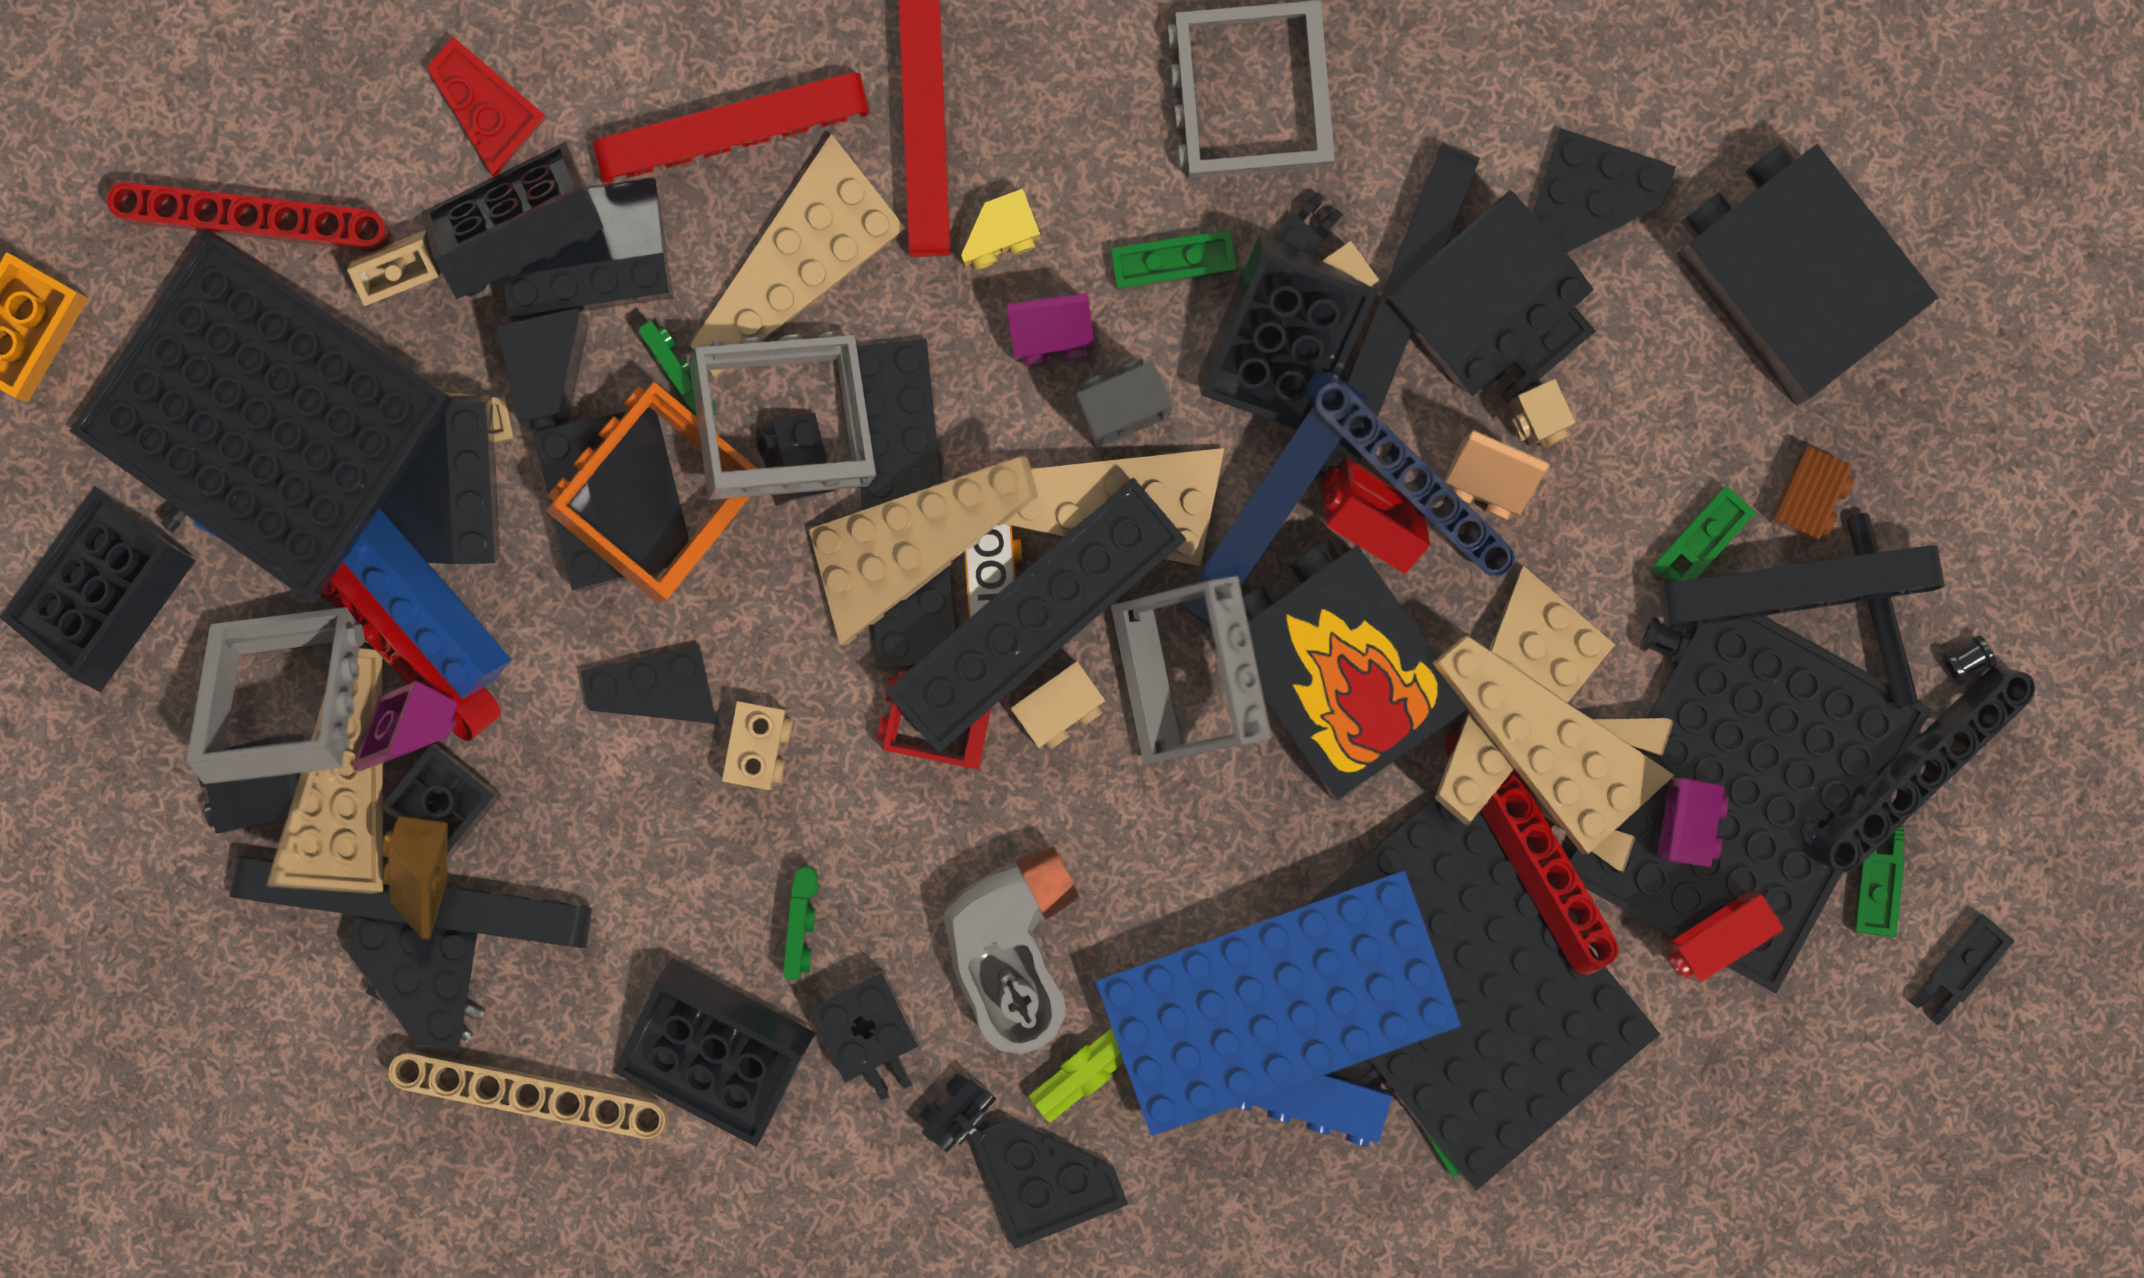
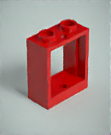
M1345 457L1337 467L1333 466L1326 472L1322 479L1321 487L1327 527L1406 575L1430 547L1425 515L1396 487L1348 457Z
M899 670L897 678L890 677L887 689L906 672ZM886 693L885 701L892 702L889 718L881 717L877 741L884 742V751L979 770L991 709L971 725L965 756L945 752L938 754L935 750L896 743L902 711Z
M1746 892L1668 942L1666 945L1671 954L1667 955L1666 958L1679 977L1683 976L1685 979L1688 978L1701 983L1775 936L1784 928L1762 894Z

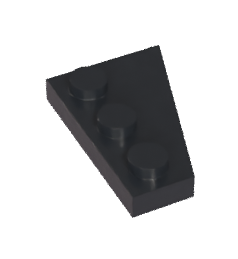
M700 645L581 671L589 711L717 724Z

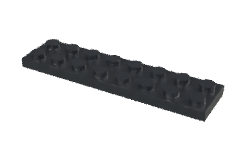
M927 339L856 346L876 476L869 486L860 487L862 510L941 484ZM950 566L906 600H901L884 613V617L874 624L878 669L916 665L956 630Z
M1133 477L885 692L939 754L1187 539Z

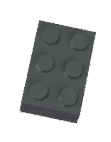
M1142 358L1121 366L1119 368L1120 375L1106 381L1103 374L1081 384L1082 391L1077 393V406L1095 448H1099L1170 417L1173 406L1153 361L1144 364Z

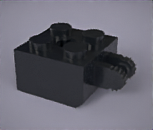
M431 744L385 800L381 808L396 820L398 816L447 823L448 858H451L502 795L440 744ZM436 793H446L449 799L447 802H449V806L447 809L436 810L434 804L438 803V801H433Z
M885 971L809 1009L844 1083L867 1073L880 1100L889 1097V1089L876 1067L890 1061L895 1072L894 1075L903 1089L912 1085L899 1056L917 1048L920 1043ZM862 1016L865 1021L871 1019L874 1021L876 1028L870 1030V1032L874 1033L872 1036L866 1037L864 1033H856L854 1026L858 1025V1022L855 1021L857 1017Z

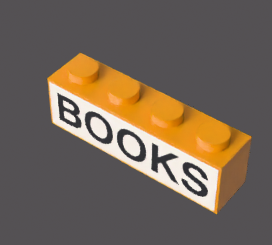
M997 525L980 538L978 544L970 550L964 551L969 618L1016 579L1015 563H1023L1021 539H1013L1012 526Z

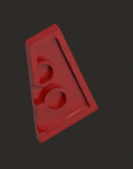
M454 37L451 38L427 66L491 175L495 178L547 118L546 115Z

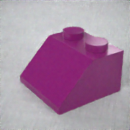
M1088 293L1006 304L1014 360H1023L1024 367L1047 364V356L1063 354L1064 361L1084 359L1088 357L1087 351L1094 350L1095 345Z
M418 681L379 696L352 769L360 772L447 738L455 725L453 714L458 702Z
M1671 778L1669 780L1657 859L1706 867L1712 866L1713 859H1719L1722 836L1717 835L1719 819H1725L1728 809V795H1723L1724 786L1683 778Z

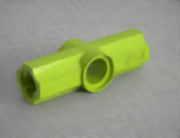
M1112 1027L1092 1044L1088 1045L1087 1043L1082 1046L1078 1053L1072 1058L1066 1059L1059 1066L1061 1068L1050 1078H1047L1028 1095L1034 1106L1049 1123L1080 1098H1086L1099 1089L1113 1076L1112 1072L1124 1064Z

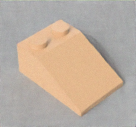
M1472 431L1461 441L1444 482L1467 504H1471L1472 499L1487 504L1485 510L1487 513L1507 521L1510 515L1514 517L1521 515L1546 473L1549 464Z

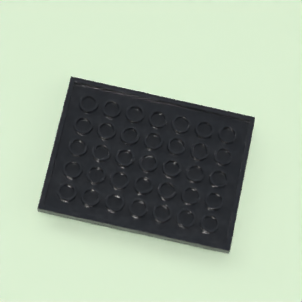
M205 231L69 431L304 599L315 604L454 399L208 231Z
M1764 616L1698 625L1690 637L1680 663L1674 666L1646 718H1667L1674 722L1663 756L1660 757L1641 750L1638 751L1675 775L1672 778H1683L1724 786L1723 795H1728V809L1725 819H1719L1717 835L1722 836L1719 859H1713L1711 867L1657 859L1668 781L1615 829L1635 837L1624 873L1617 871L1592 851L1589 854H1582L1577 847H1575L1569 860L1588 891L1673 938L1681 935L1746 892L1762 894L1784 930L1726 967L1777 994L1842 875V872L1818 864L1813 859L1810 850L1813 838L1915 741L1932 708L1918 701V704L1914 707L1896 709L1888 684ZM1868 817L1865 819L1863 823V830L1867 826ZM1839 845L1835 848L1834 857L1839 852Z
M1434 797L1305 905L1405 870L1461 1027L1373 1057L1367 1061L1474 1191H1477L1659 1036L1660 1033L1606 967L1590 975L1575 971L1491 827L1478 812L1473 820L1465 825ZM1589 947L1592 957L1598 960V957Z

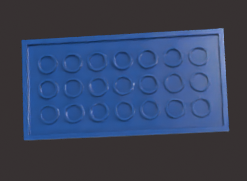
M1405 870L1095 981L1151 1136L1461 1027Z

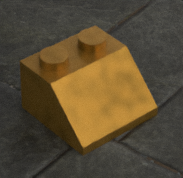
M398 816L394 831L387 832L384 839L383 856L389 857L384 871V884L390 885V903L421 938L430 939L448 881L447 823Z

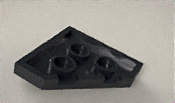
M1560 129L1532 214L1568 254L1662 207L1676 166Z
M355 916L349 960L363 974L372 986L373 991L392 1016H395L418 1049L459 1054L477 933L433 927L430 939L421 938L409 923Z
M1006 1119L981 1129L985 1136L980 1142L971 1136L1014 1249L1128 1205L1112 1164L1031 1128Z

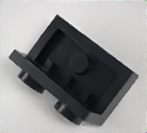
M815 413L773 420L756 429V446L759 454L763 457L766 469L828 463ZM835 490L775 494L771 496H773L774 504L778 506L793 500L823 495Z

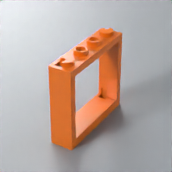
M653 382L645 390L638 386L624 402V405L629 410L620 420L613 416L598 434L604 440L595 451L588 447L575 461L573 466L578 471L569 482L562 478L551 490L548 497L553 501L545 511L659 605L671 596L750 497L723 499L657 581L567 506L648 406L701 450L697 417L657 383ZM716 434L721 468L726 472L757 469Z

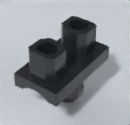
M955 1074L946 1084L945 1090L952 1099L943 1109L933 1102L928 1104L919 1114V1118L925 1127L922 1131L924 1136L947 1153L956 1143L961 1146L970 1135L979 1142L984 1138L985 1134L978 1126L988 1116L985 1111L996 1100V1097L972 1078L968 1080L960 1074Z

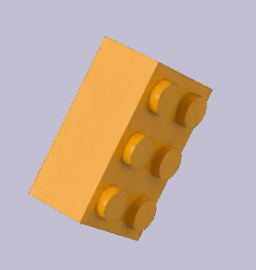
M7 252L0 262V390L28 403L89 298Z

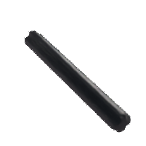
M1859 513L1850 516L1847 519V525L1855 556L1879 553L1870 515L1868 513ZM1890 597L1867 601L1896 709L1914 707L1918 704V698L1892 599Z

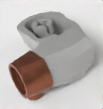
M1054 846L1016 859V863L988 873L963 889L945 907L944 921L956 979L974 1012L984 1039L1001 1052L1024 1054L1042 1048L1056 1037L1066 1016L1064 996L1045 968L1042 951L1033 932L1041 919L1045 917L1047 921L1080 898Z

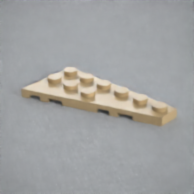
M832 134L690 344L693 350L695 347H699V345L711 344L713 340L722 341L723 345L739 344V341L753 337L762 338L764 341L906 231L904 225ZM727 369L710 370V372L717 378Z
M1225 448L1031 469L1038 497L1003 524L1064 537L1134 477L1187 539L1164 560L1200 567Z
M1020 456L810 528L809 533L839 645H848L857 638L858 633L870 624H875L885 616L884 613L901 600H906L951 565L953 559L965 550H970L997 525L1005 523L1037 498L1038 494L1028 457Z
M1522 566L1514 580L1515 584L1512 593L1504 607L1501 623L1495 638L1492 640L1489 651L1568 703L1615 644L1527 568ZM1468 710L1467 715L1464 717L1454 752L1450 755L1435 797L1438 802L1465 825L1473 820L1514 769L1513 765L1470 710Z
M1468 636L1459 639L1433 662V665L1582 854H1589L1675 776Z
M359 648L357 661L359 665V678L357 681H354L352 695L354 712L349 716L347 729L349 746L344 751L342 768L301 773L267 886L372 894L383 892V809L381 808L383 805V763L360 772L352 769L377 700L382 695V657L376 650ZM325 696L311 741L319 740Z

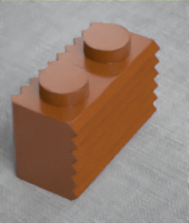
M1811 446L1803 447L1769 522L1811 541L1820 540L1821 535L1828 536L1838 516L1832 512L1838 497L1844 500L1853 484L1854 477L1848 475L1852 465Z

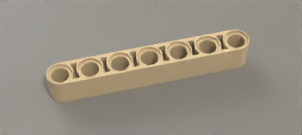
M409 1051L397 1056L389 1066L391 1082L402 1090L602 1131L651 1139L658 1136L667 1127L669 1122L667 1108L662 1102L655 1099L449 1057ZM406 1059L415 1061L419 1067V1076L415 1081H409L402 1075L401 1066ZM444 1068H452L458 1073L459 1084L456 1089H449L442 1084L441 1073ZM484 1076H492L498 1081L499 1092L496 1097H488L482 1092L480 1082ZM524 1084L534 1085L538 1089L539 1100L536 1105H528L522 1101L520 1090ZM571 1092L578 1097L579 1108L576 1113H567L561 1108L560 1097L562 1093ZM611 1100L618 1105L619 1117L617 1120L607 1121L601 1117L599 1107L602 1101ZM650 1108L658 1113L659 1125L657 1128L646 1129L640 1124L639 1114L642 1109Z

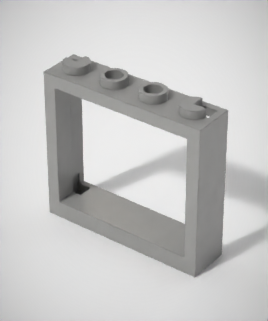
M1321 0L1175 12V24L1168 25L1169 49L1177 48L1178 64L1171 65L1173 89L1181 88L1182 104L1174 105L1176 129H1184L1185 144L1178 145L1180 169H1188V179L1333 167L1335 156ZM1303 18L1315 150L1200 160L1189 27Z
M826 332L820 334L818 338L803 339L802 335L793 334L783 336L778 341L763 342L762 338L753 337L739 341V344L723 345L722 341L713 340L711 344L695 347L689 358V366L709 500L869 486L876 476L855 335L842 336ZM837 360L852 461L721 472L707 370Z
M1238 576L1207 581L1111 606L1143 765L1271 739ZM1206 597L1234 734L1181 745L1154 610ZM1133 610L1134 622H1130L1128 611ZM1242 723H1244V725H1245V730H1246L1245 732H1244V730H1243V725H1242ZM1156 741H1160L1162 753L1157 754Z
M343 607L210 624L186 762L203 784L342 768L344 751L349 746L347 732L349 716L354 712V700L352 697L354 681H357L359 678V665L357 662L359 647L364 643L363 627L357 623L349 610ZM333 643L319 740L224 751L240 654Z

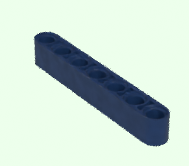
M1326 372L1316 374L1310 379L1306 387V396L1312 406L1460 550L1489 576L1499 577L1510 571L1515 561L1512 548L1335 375ZM1328 389H1337L1333 400L1321 403L1322 395ZM1364 415V421L1357 429L1349 430L1352 419L1356 416ZM1391 442V448L1388 453L1382 456L1376 455L1380 445ZM1418 468L1416 478L1410 482H1404L1407 472ZM1445 495L1442 505L1437 508H1431V504L1437 496ZM1472 521L1471 527L1467 532L1458 534V530L1463 523ZM1498 547L1496 555L1491 559L1485 560L1488 550Z
M1336 376L1364 404L1369 397ZM1328 389L1322 395L1321 403L1333 400L1337 389ZM1314 407L1308 413L1193 585L1238 576L1241 586L1341 440L1343 435ZM1206 597L1183 602L1178 605L1212 629Z

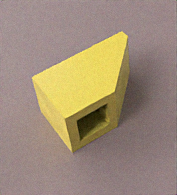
M1023 188L984 203L961 254L965 267L973 264L975 270L983 269L998 262L996 255L1011 250L1012 255L1016 256L1035 248L1033 241L1040 239V233Z

